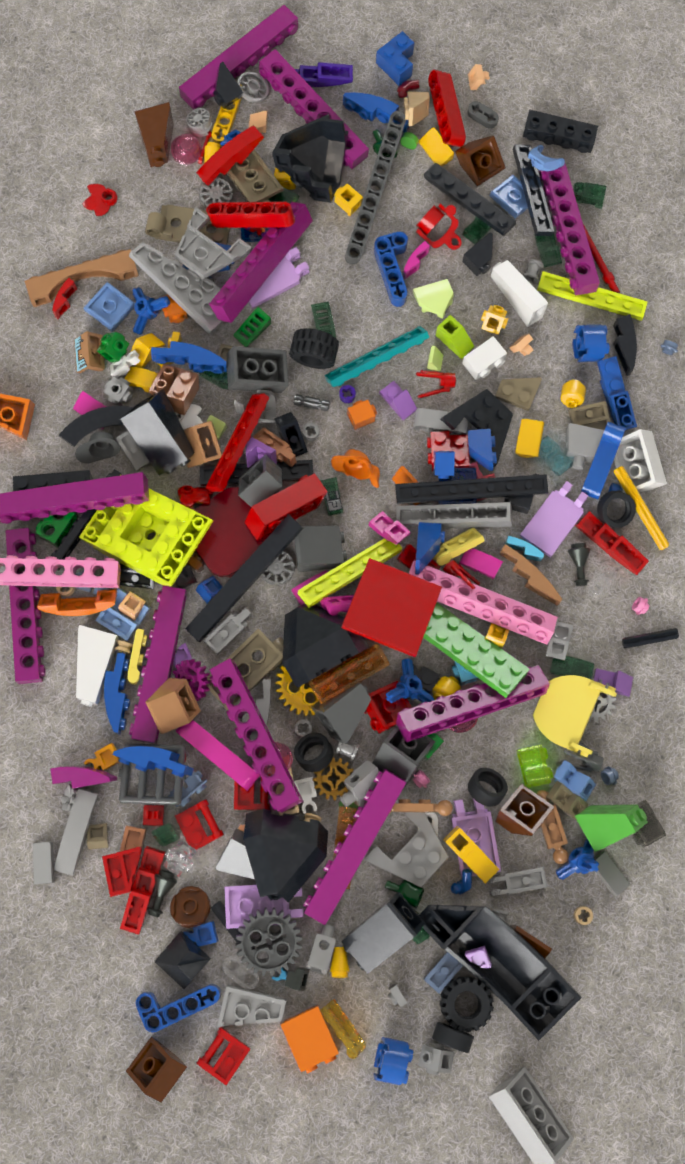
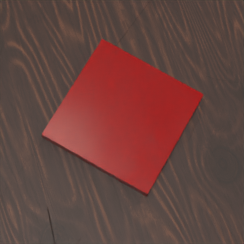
M369 558L341 628L416 657L442 587Z

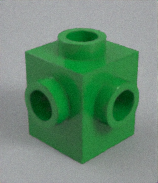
M119 332L107 333L101 338V344L97 352L109 362H119L121 357L126 355L127 347L130 343Z

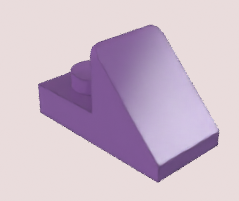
M395 381L379 392L402 420H405L417 409L408 390L402 391Z
M251 437L246 444L247 467L249 468L265 454L277 464L276 450Z
M598 668L595 669L593 678L596 682L602 679V684L609 683V686L616 688L615 692L617 694L630 697L633 677L622 671L611 672Z

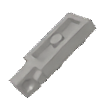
M245 608L240 614L237 612L233 615L230 614L204 642L219 655L248 625L246 620L251 617V612Z

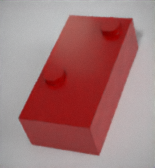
M315 473L309 477L305 475L297 483L253 505L245 520V524L258 541L271 534L288 514L297 520L317 509L327 494V490Z

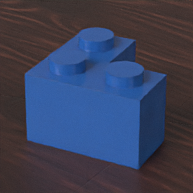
M402 31L377 50L376 64L398 86L412 77L413 64L408 58L413 55L414 42Z

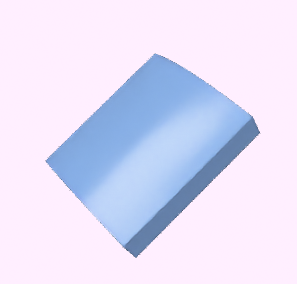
M117 588L118 593L115 605L101 611L95 621L124 640L129 641L151 607L145 604L136 620L130 619L119 612V604L128 593L121 588Z

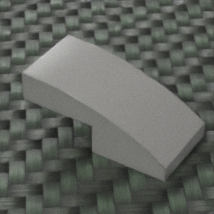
M556 622L546 656L565 661L574 625Z

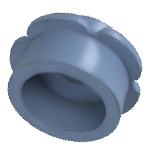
M664 340L663 345H660L663 349L662 352L668 355L678 352V344L675 342Z
M608 766L601 771V778L606 785L617 784L616 780L619 778V775L614 768Z

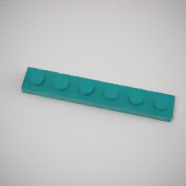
M419 326L325 374L326 381L332 387L340 386L348 379L356 378L360 373L375 368L379 363L389 361L393 356L406 352L412 346L422 344L424 340L430 338L428 331Z

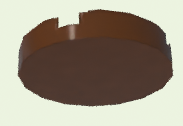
M194 886L184 887L179 890L180 892L174 895L170 904L171 916L175 922L186 928L197 927L205 922L211 909L208 895L199 887Z

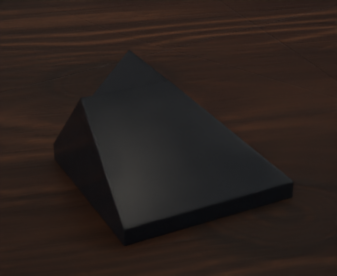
M180 931L154 962L185 989L211 958L187 935Z

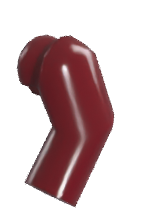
M419 80L403 82L397 88L398 97L405 98L407 97L408 90L419 89Z

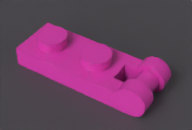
M354 595L324 597L320 601V605L332 616L337 615L339 612L347 613Z

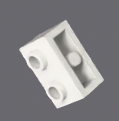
M493 336L464 356L462 364L475 380L480 377L485 378L491 372V369L494 367L499 368L504 364L507 352Z

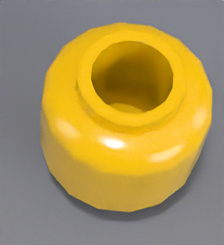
M569 380L562 386L561 402L569 408L581 406L585 400L586 388L579 380Z
M442 676L439 678L432 689L434 700L440 696L446 697L461 690L458 684L459 681L453 676Z

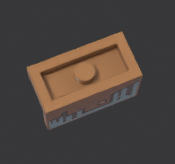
M86 331L74 339L77 373H82L87 369L95 371L105 370L104 357L97 352L101 344L102 335Z

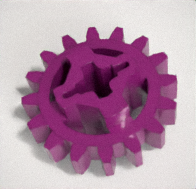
M195 659L181 661V664H177V670L172 671L175 675L174 678L187 679L196 701L206 697L205 692L210 691L207 684L211 683L210 680H207L210 673H205L206 666L201 667V662H195Z

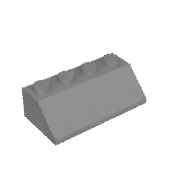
M525 1066L497 1086L488 1096L534 1164L556 1163L574 1138Z

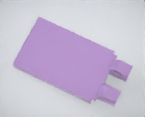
M297 247L289 250L250 299L249 304L252 309L300 284L299 279L310 273L306 261L297 265L296 268L293 266L292 263L301 258Z
M568 481L565 482L560 491L555 490V492H551L520 534L521 538L550 558L583 515L584 508H582V505L588 498V495L584 492H581L575 502L566 497L573 486Z
M473 799L475 811L465 812L463 800H454L456 814H452V828L460 827L500 869L498 872H501L491 811L484 809V805ZM457 855L460 875L462 878V870L470 868Z
M257 885L224 887L226 929L238 928L239 926L245 927L243 919L250 921V913L255 917L257 916L256 910L258 909L262 914L265 907H267L268 913H271L273 907L276 909V914L283 910V917L288 914L291 915V918L304 917L303 909H289V903L284 898L270 900L267 896L260 897ZM302 888L294 897L302 896Z

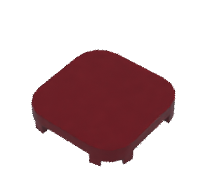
M239 487L225 489L211 498L209 505L202 504L194 509V511L213 520V523L195 550L209 571L219 577H232L269 536L267 535L257 541L245 524L251 506L238 496Z

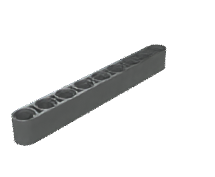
M394 111L390 116L345 253L346 262L352 265L357 264L362 257L406 122L405 114L401 111ZM394 120H397V121H399L401 124H399V125H398V124H395L393 121H394ZM388 137H393L395 141L389 140ZM382 153H388L390 157H384ZM377 169H382L385 173L380 174L377 172ZM371 186H378L379 190H374ZM366 202H371L374 206L369 207L366 205ZM365 218L369 223L364 224L360 219ZM355 235H361L363 240H357ZM354 251L358 256L352 257L349 252Z

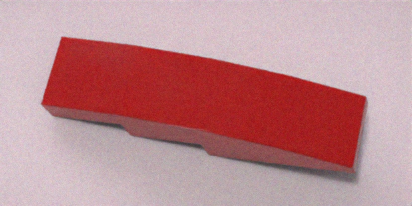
M256 126L249 127L222 146L196 173L209 186L220 173L226 175L236 162L242 164L262 141L264 136Z
M590 511L575 525L614 560L633 574L638 575L649 562L623 535L619 536L606 523L602 524Z
M149 846L145 847L132 892L129 894L120 929L140 934L148 911L147 908L155 889L154 875L159 874L165 851Z

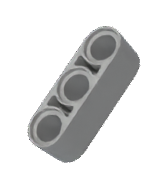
M418 408L415 411L413 428L417 431L422 429L424 432L449 431V435H467L469 421L464 417L457 428L451 430L440 420L441 417L449 412Z

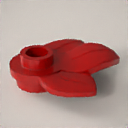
M90 184L87 188L91 196L82 205L88 210H95L96 216H103L109 212L111 206L116 204L118 197L114 190L106 189L102 184Z
M184 485L178 489L177 494L180 503L191 508L194 503L209 505L210 495L213 492H210L205 487L193 488L192 486Z

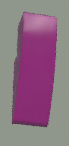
M66 766L50 768L52 784L71 781L72 789L117 781L116 776L90 767Z

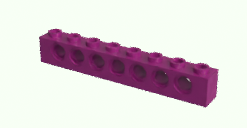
M276 49L259 61V73L262 78L270 82L272 88L282 95L284 101L287 104H291L296 114L305 119L306 124L328 114L330 119L343 121ZM344 123L345 131H348L346 147L351 148L345 150L344 165L353 169L368 157L369 148Z
M566 164L553 171L540 170L539 176L544 184L543 191L548 198V209L553 215L552 224L554 227L556 226V238L561 244V256L565 258V270L570 276V288L574 290L575 296L594 293L597 291L600 281Z
M29 528L5 530L7 556L13 555L20 559H26V556L37 557V553L33 549V545H36L35 533H32ZM26 546L25 552L18 553L20 547ZM19 567L17 570V574H22L23 572L19 571ZM9 585L15 682L18 684L43 682L42 676L46 675L45 666L41 663V657H44L43 645L40 646L43 630L41 626L39 627L38 620L42 618L41 610L37 608L40 591L36 589V586H29L28 589L22 591L21 586ZM29 601V608L22 609L23 603ZM31 620V626L26 629L23 628L24 622ZM32 639L33 644L25 648L26 640ZM29 658H34V664L26 667V661Z
M229 658L209 669L212 674L210 680L215 687H218L220 691L218 696L223 704L226 703L228 707L226 713L229 719L234 721L237 726L235 728L236 734L240 739L243 738L245 743L243 748L246 754L251 756L254 761L252 767L256 774H260L262 778L260 783L264 791H268L271 796L269 802L272 808L283 813L302 803L303 799L236 663ZM232 679V685L226 688V682ZM240 696V703L238 705H234V699ZM249 714V720L243 723V715ZM257 731V738L255 740H251V733ZM266 748L267 753L265 757L260 758V750ZM274 766L275 773L272 776H268V769ZM279 784L284 785V791L281 794L276 792Z
M539 665L528 667L530 669L528 674L507 698L486 683L476 684L469 689L458 690L446 697L440 696L434 701L423 702L410 709L405 708L398 712L396 724L405 741L409 742L545 695L550 683Z

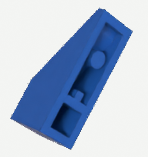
M419 522L415 574H420L440 551V543H444L445 531H441V523Z

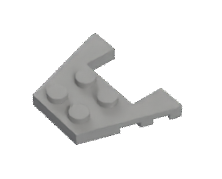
M196 207L187 225V230L176 250L175 259L205 279L252 251V247L238 238L227 251L200 232L209 221V216Z
M406 812L405 815L420 830L393 860L378 846L369 853L365 860L415 885L423 887L449 856L425 812Z

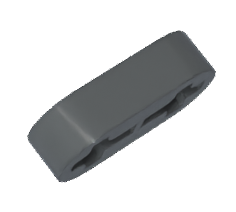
M478 101L469 104L468 116L486 128L492 129L497 126L499 116L494 110Z

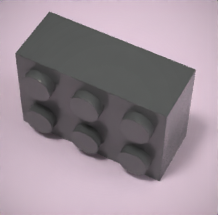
M233 346L226 354L228 390L256 392L257 390H268L273 393H282L289 386L286 350Z

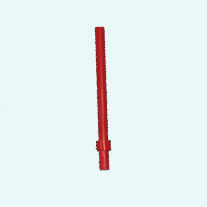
M584 226L592 256L603 275V281L605 284H608L611 291L620 293L614 281V275L612 272H609Z

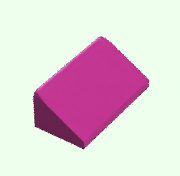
M82 391L73 410L83 415L89 411L106 406Z

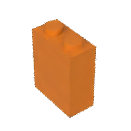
M318 1005L280 1023L301 1072L305 1070L306 1073L312 1072L318 1068L317 1064L323 1061L327 1064L337 1059L336 1055L339 1054L338 1048Z

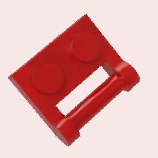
M268 770V776H271V770ZM234 781V810H270L268 791L265 792L261 785L260 804H254L255 783L247 791Z
M207 799L175 815L192 852L224 836L223 831L219 829L208 807ZM199 810L202 811L213 833L210 836H207L196 814Z
M220 1027L217 1031L218 1035L204 1056L200 1057L196 1063L227 1086L251 1048L223 1027ZM224 1039H226L230 1043L213 1067L209 1062Z

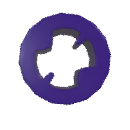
M350 385L342 386L339 391L340 400L344 403L353 402L356 395L355 389ZM348 391H351L350 395L352 396H347L345 398L343 392L347 393Z

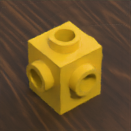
M490 305L488 311L484 310L481 321L484 322L481 329L499 335L501 328L505 329L509 319L506 318L507 311L501 306Z

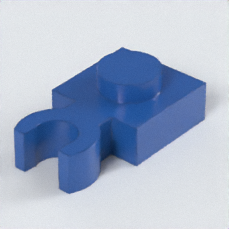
M214 921L193 927L194 932L189 930L183 932L193 942L196 941L198 947L218 942Z

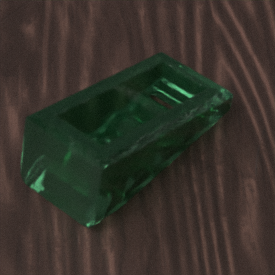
M329 301L312 304L311 308L316 329L327 332L336 338ZM327 309V312L316 313V311ZM330 323V325L319 326L321 324Z
M170 823L151 832L162 847L180 838L175 825Z

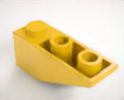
M456 826L443 839L485 884L500 870L460 827Z

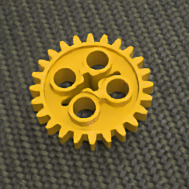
M283 666L280 667L283 673L276 674L281 679L275 682L276 685H280L276 692L282 693L278 699H285L283 706L289 704V711L291 712L296 709V715H299L301 711H303L304 716L308 715V711H310L312 716L315 715L311 707L330 693L333 688L339 686L333 682L338 679L337 676H332L331 673L335 669L328 670L320 675L325 680V684L322 687L316 684V678L309 682L310 686L321 691V695L310 687L305 689V684L298 687L296 693L291 692L289 684L293 680ZM308 692L314 695L313 703H308L305 699Z

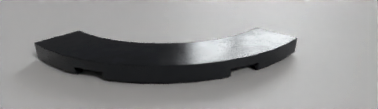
M108 406L89 411L66 426L59 434V437L75 447L85 436L97 429L124 425L120 418L132 407Z

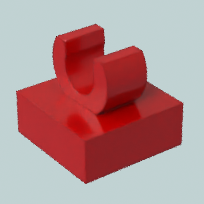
M144 805L143 826H164V805Z

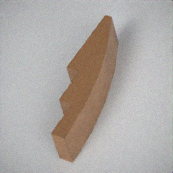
M505 544L499 555L513 562L515 566L512 571L528 580L524 587L558 606L562 598L549 580L523 555Z

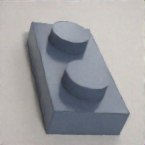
M446 952L423 979L439 994L463 967V964Z

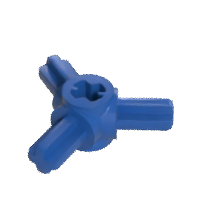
M138 287L132 290V295L136 300L134 309L138 315L133 332L141 335L147 320L154 319L160 309L170 305V301L167 296L158 299L150 298Z
M410 658L403 659L401 661L403 676L400 677V682L397 683L396 688L386 693V700L390 703L401 698H411L412 700L416 698L422 703L434 701L433 696L422 689L421 680L414 675L413 661Z
M586 839L583 847H578L570 853L568 863L556 870L559 879L564 880L575 872L587 874L599 870V863L594 860V850L588 839Z

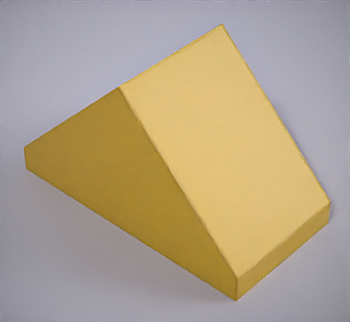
M152 333L136 338L131 351L136 350L140 355L138 357L140 362L134 366L144 368L152 359L151 347L162 348L165 346V343Z

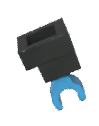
M282 967L280 976L272 977V979L275 981L286 980L285 987L305 991L309 970L297 968L296 971H285Z

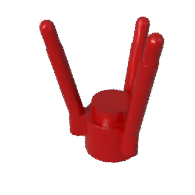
M421 370L416 373V376L439 378V386H443L441 389L420 394L417 396L418 398L450 392V388H455V373Z
M455 560L450 561L443 568L445 573L461 577L472 589H475V586L470 580L480 585V582L460 564H457Z

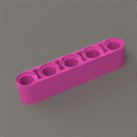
M194 720L176 729L175 732L245 790L248 791L260 775L256 774L254 769Z

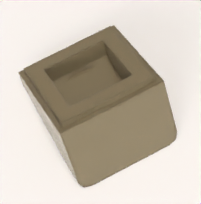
M107 823L89 825L87 831V846L89 850L109 848Z

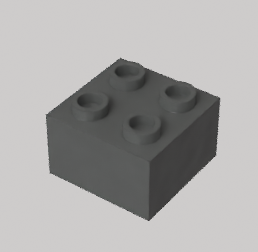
M265 454L239 478L238 496L252 507L271 495L278 493L282 488V469Z

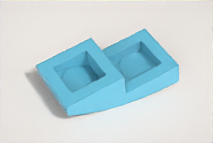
M508 536L505 544L512 549L523 551L522 555L526 559L541 562L544 557L543 552L524 540Z

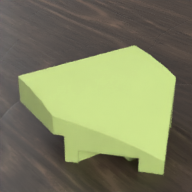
M448 279L413 289L415 299L418 305L422 307L423 313L431 312L437 314V317L443 318L445 311L453 303L452 298L454 294Z

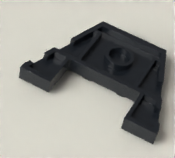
M485 389L441 417L440 420L451 430L456 429L464 417L477 430L490 429L491 436H495V447H492V452H496L497 463H493V467L498 464L513 413L488 389Z

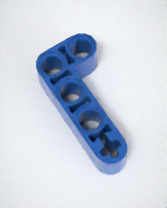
M404 232L380 236L374 243V255L390 302L396 307L403 306L407 299V288L396 259V255L404 253L407 249L408 237ZM396 242H402L403 244L398 245ZM388 262L392 265L387 266L384 263ZM394 278L397 281L392 282L389 279Z
M607 422L581 492H584L589 497L599 499L624 435L625 427Z
M210 984L161 1008L153 993L144 992L136 999V1008L145 1029L149 1032H157L215 1004L221 997V990L217 985ZM208 989H210L212 992L216 991L214 1000H212V998L209 997L203 1001L205 1003V1005H203L201 997L205 996L209 992ZM144 996L151 999V1006L148 1008L144 1007L141 1003ZM189 998L197 1000L198 1006L196 1009L188 1007L187 1000ZM170 1007L178 1009L179 1014L177 1018L169 1016L168 1010ZM151 1016H156L159 1019L158 1027L150 1025L149 1019Z

